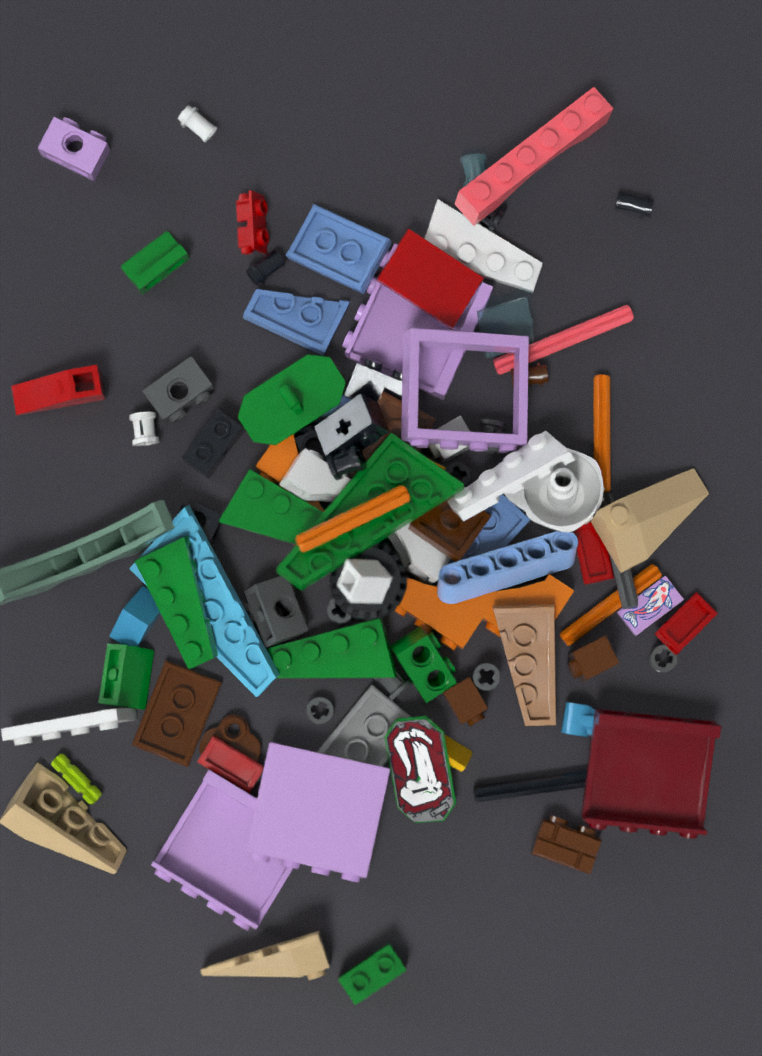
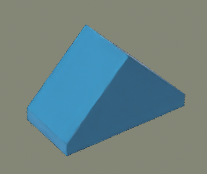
M142 586L123 608L109 637L122 645L139 647L161 615L147 588Z

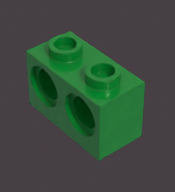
M419 626L390 645V648L418 693L428 703L457 684L452 676V673L456 670L447 656L441 658L437 649L441 645L432 632L426 634ZM424 646V650L420 655L412 656L415 648ZM439 670L438 675L434 679L427 680L430 672Z
M387 943L340 975L338 980L354 1005H357L407 971L391 944Z

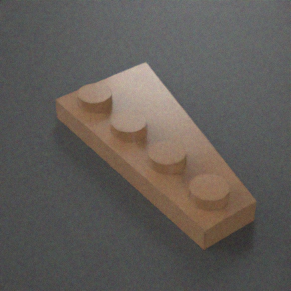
M554 604L492 606L525 726L556 725Z

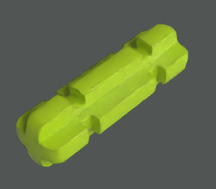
M59 754L52 761L51 765L58 773H63L62 777L78 793H82V797L89 804H94L102 796V792L95 785L92 786L90 784L91 781L75 764H70L71 760L65 754Z

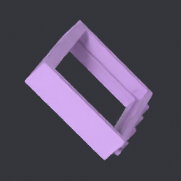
M410 328L403 334L401 440L411 442V446H417V448H427L429 444H440V449L455 450L458 449V445L470 446V451H488V447L499 448L501 453L515 452L517 449L527 445L529 336ZM419 347L514 353L513 434L418 429Z

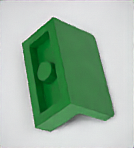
M166 231L122 264L121 268L143 295L187 262L189 256L182 245L178 244L172 235Z
M107 643L98 704L144 710L147 703L154 651L135 646Z

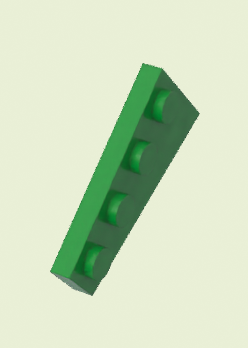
M189 534L135 560V563L188 669H191L215 658L218 652L209 617H206L203 602H205L203 591L199 590L195 574L198 571L189 549L191 545Z
M383 618L267 648L280 674L277 678H397Z

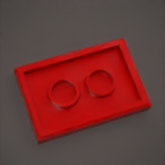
M408 229L376 281L448 328L453 329L484 278Z

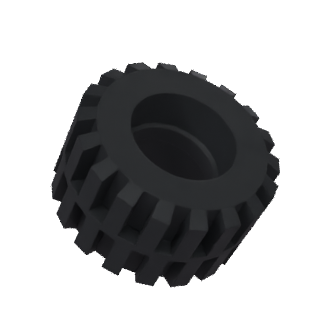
M379 543L352 560H378L390 574L392 579L382 603H351L337 586L345 564L331 572L330 587L336 604L339 605L343 612L355 619L371 621L372 619L384 618V616L391 614L400 605L406 591L407 577L404 564H402L400 557L391 551V548L386 545H379Z

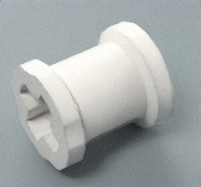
M139 412L129 415V419L133 421L135 439L132 440L133 446H147L159 443V437H156L154 426L156 412Z

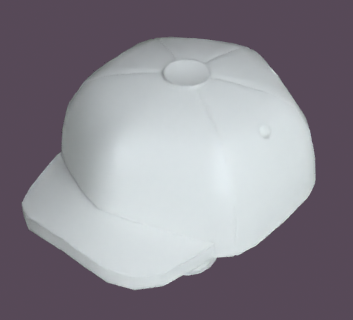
M569 448L567 449L574 457V461L567 465L561 461L550 467L551 474L541 479L536 475L525 481L523 484L524 488L514 494L504 493L507 499L525 511L528 518L533 522L563 533L573 532L593 519L597 510L600 509L602 501H604L603 491L605 490L601 470L596 460Z

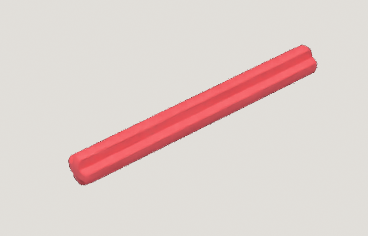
M624 305L529 344L528 363L631 322L634 315L630 306ZM507 353L493 360V365L498 374L501 375L511 371L510 369H514V353Z

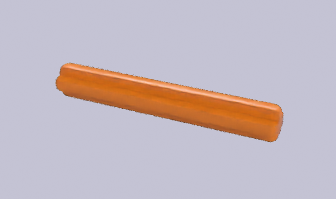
M600 374L595 375L593 379L594 460H596L601 470L603 487L605 488L603 493H608L611 490L610 376Z
M400 485L297 535L296 543L302 552H306L409 502L410 495L405 486Z
M649 565L633 577L637 595L662 576L661 571L656 565ZM618 589L560 632L559 635L567 646L572 645L622 607Z

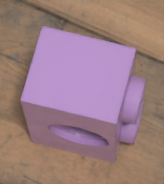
M53 117L38 146L41 156L95 181L110 152L109 145L105 142L106 138L93 130L87 133L78 129L80 125L69 118L64 117L63 120ZM73 141H81L83 143L82 149L78 152H70L68 147Z

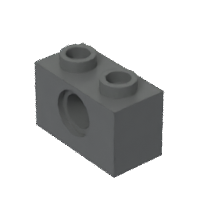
M190 356L142 390V392L164 423L167 424L171 421L174 424L187 415L186 409L195 403L199 406L210 399L212 396L210 392L214 388L193 357ZM181 385L187 387L188 394L185 398L178 400L172 397L175 387Z
M282 576L255 584L244 591L265 648L296 638L308 631L306 615L300 610L296 599V589L292 583ZM275 604L281 608L282 616L277 613Z

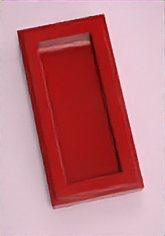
M592 523L584 524L572 533L578 539L576 553L583 584L588 585L614 579L608 550Z
M696 592L654 634L676 656L718 613Z
M215 735L212 736L197 761L247 793L251 792L264 770L263 764Z

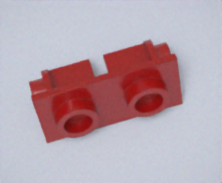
M249 190V194H239V200H236L237 222H247V226L237 228L238 248L241 249V254L243 255L253 254V250L267 254V245L269 243V233L266 228L265 219L268 213L267 202L264 199V195Z

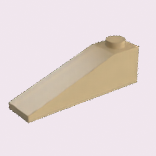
M692 468L627 495L597 510L591 523L620 573L646 561L707 497L709 492L695 469Z
M37 762L10 800L0 818V823L23 839L115 874L127 849L103 823H97L86 810L89 807L83 801L78 803L67 791L69 786L62 778Z
M318 930L203 967L201 974L202 976L302 977L307 975L308 980H312L326 975L324 969L330 968L320 931Z

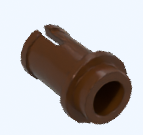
M537 363V366L528 367V385L540 384L541 387L543 383L549 382L546 365ZM510 369L514 388V369Z

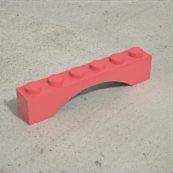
M595 87L591 88L459 190L455 201L456 207L475 226L497 209L520 185L544 165L568 148L587 139L605 125L614 108Z

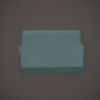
M526 297L477 311L480 327L479 333L529 336V344L535 342L532 329L534 319L530 317L528 299ZM484 351V355L486 358H491L497 355L504 354L500 352Z

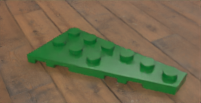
M390 433L366 462L367 468L357 472L311 528L400 485L405 486L410 495L409 502L306 552H302L298 545H296L277 567V573L302 591L345 564L347 559H353L464 489V484L396 435Z

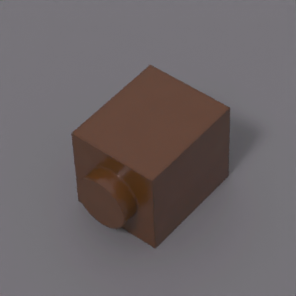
M470 677L442 693L460 725L467 722L470 727L485 718L482 712L488 708Z

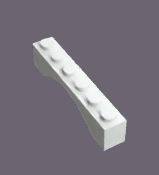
M305 448L295 458L279 485L305 502H333L351 479L349 474H345L341 480H335L324 457L316 451ZM409 523L388 536L396 549L402 564H404L405 570L423 583L431 585L438 580L440 569L448 564L450 558L408 529L411 524Z

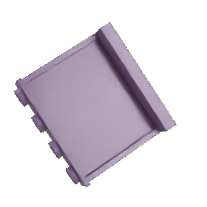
M394 243L391 251H387L380 264L381 267L384 268L397 244ZM374 276L367 290V293L371 294L366 305L361 303L354 320L359 321L354 332L348 331L342 347L346 348L345 357L356 362L361 358L372 357L383 362V367L392 371L395 368L403 370V334L410 328L474 332L492 294L493 286L482 282L454 328L450 329L377 282V277ZM419 347L418 389L444 400L466 350Z
M270 742L246 852L252 853L251 859L269 862L270 857L282 859L281 865L299 869L300 864L312 866L311 872L329 876L330 870L342 873L341 879L359 882L360 877L367 878L390 769Z
M208 770L202 784L151 866L156 868L154 874L170 883L173 878L181 883L182 887L180 890L196 899L199 894L207 899L208 903L206 906L222 915L226 911L235 916L233 922L247 931L250 927L257 929L293 868L282 866V859L270 857L269 862L251 859L252 853L246 852L257 798L213 771Z

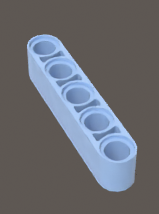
M556 531L447 564L439 571L438 598L444 603L456 604L568 569L575 562L578 546L577 536L572 532L563 533Z

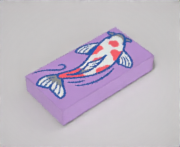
M664 576L637 597V607L632 609L622 608L617 614L632 634L637 636L684 599L668 578Z

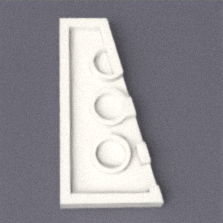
M437 200L425 240L483 278L533 293L542 262L478 223L473 226L463 214Z
M545 430L543 433L533 436L527 445L518 451L508 454L493 469L483 472L479 479L468 487H464L462 491L455 494L447 502L452 510L465 521L498 503L499 495L503 493L514 494L524 488L523 484L528 479L536 475L541 479L552 473L550 467L561 461L567 465L575 459L566 447Z
M115 708L2 728L1 732L3 741L14 740V746L33 743L32 737L42 736L43 741L61 738V732L71 731V736L90 733L89 728L99 726L100 731L118 728V723L138 720L137 711L134 708Z

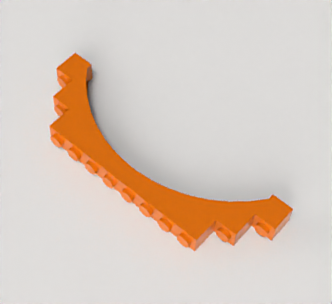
M294 434L281 443L268 447L255 466L256 470L260 472V476L279 485L298 456ZM307 501L310 505L325 512L319 501ZM549 574L544 581L521 588L494 591L456 604H447L438 598L436 586L424 584L407 577V586L403 600L395 608L394 612L402 617L406 613L416 619L414 625L420 626L426 633H430L433 630L442 636L439 641L454 651L456 647L464 648L482 620L487 623L485 628L500 637L492 606L554 604L555 621L574 590Z

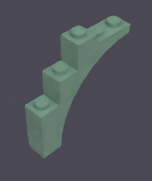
M164 500L153 502L138 512L84 538L28 560L1 568L0 605L49 591L63 581L92 573L109 562L135 555L151 545L152 541L175 528Z

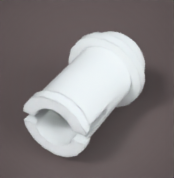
M188 105L178 117L181 121V126H187L202 138L204 142H207L215 133L217 127L197 112L198 108H192Z

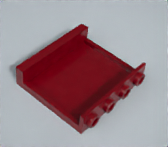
M595 708L581 817L586 823H589V827L595 829H607V825L619 826V830L624 832H637V829L640 828L649 829V833L661 836L667 835L668 831L679 832V836L696 839L698 834L707 835V830L704 828L715 738L720 739L721 726L717 722L709 720Z

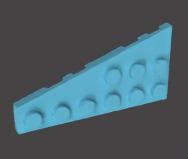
M187 505L172 520L175 528L154 540L140 557L189 534L191 542L189 549L192 560H195L198 572L195 574L199 590L203 591L205 599L203 606L206 617H209L218 652L216 657L257 698L280 674L190 505ZM134 563L129 569L146 585L136 563Z

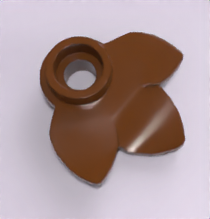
M237 714L226 716L221 721L219 727L208 730L200 742V755L212 736L215 735L258 761L260 756V743L258 739L249 732V724L246 719ZM231 724L239 725L240 732L238 735L233 736L229 733L228 729Z

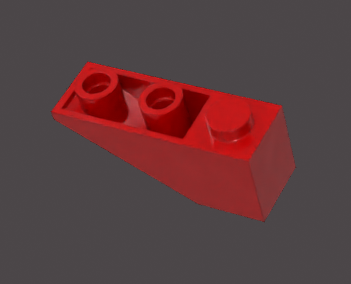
M97 364L61 371L11 386L17 416L106 400L101 370Z

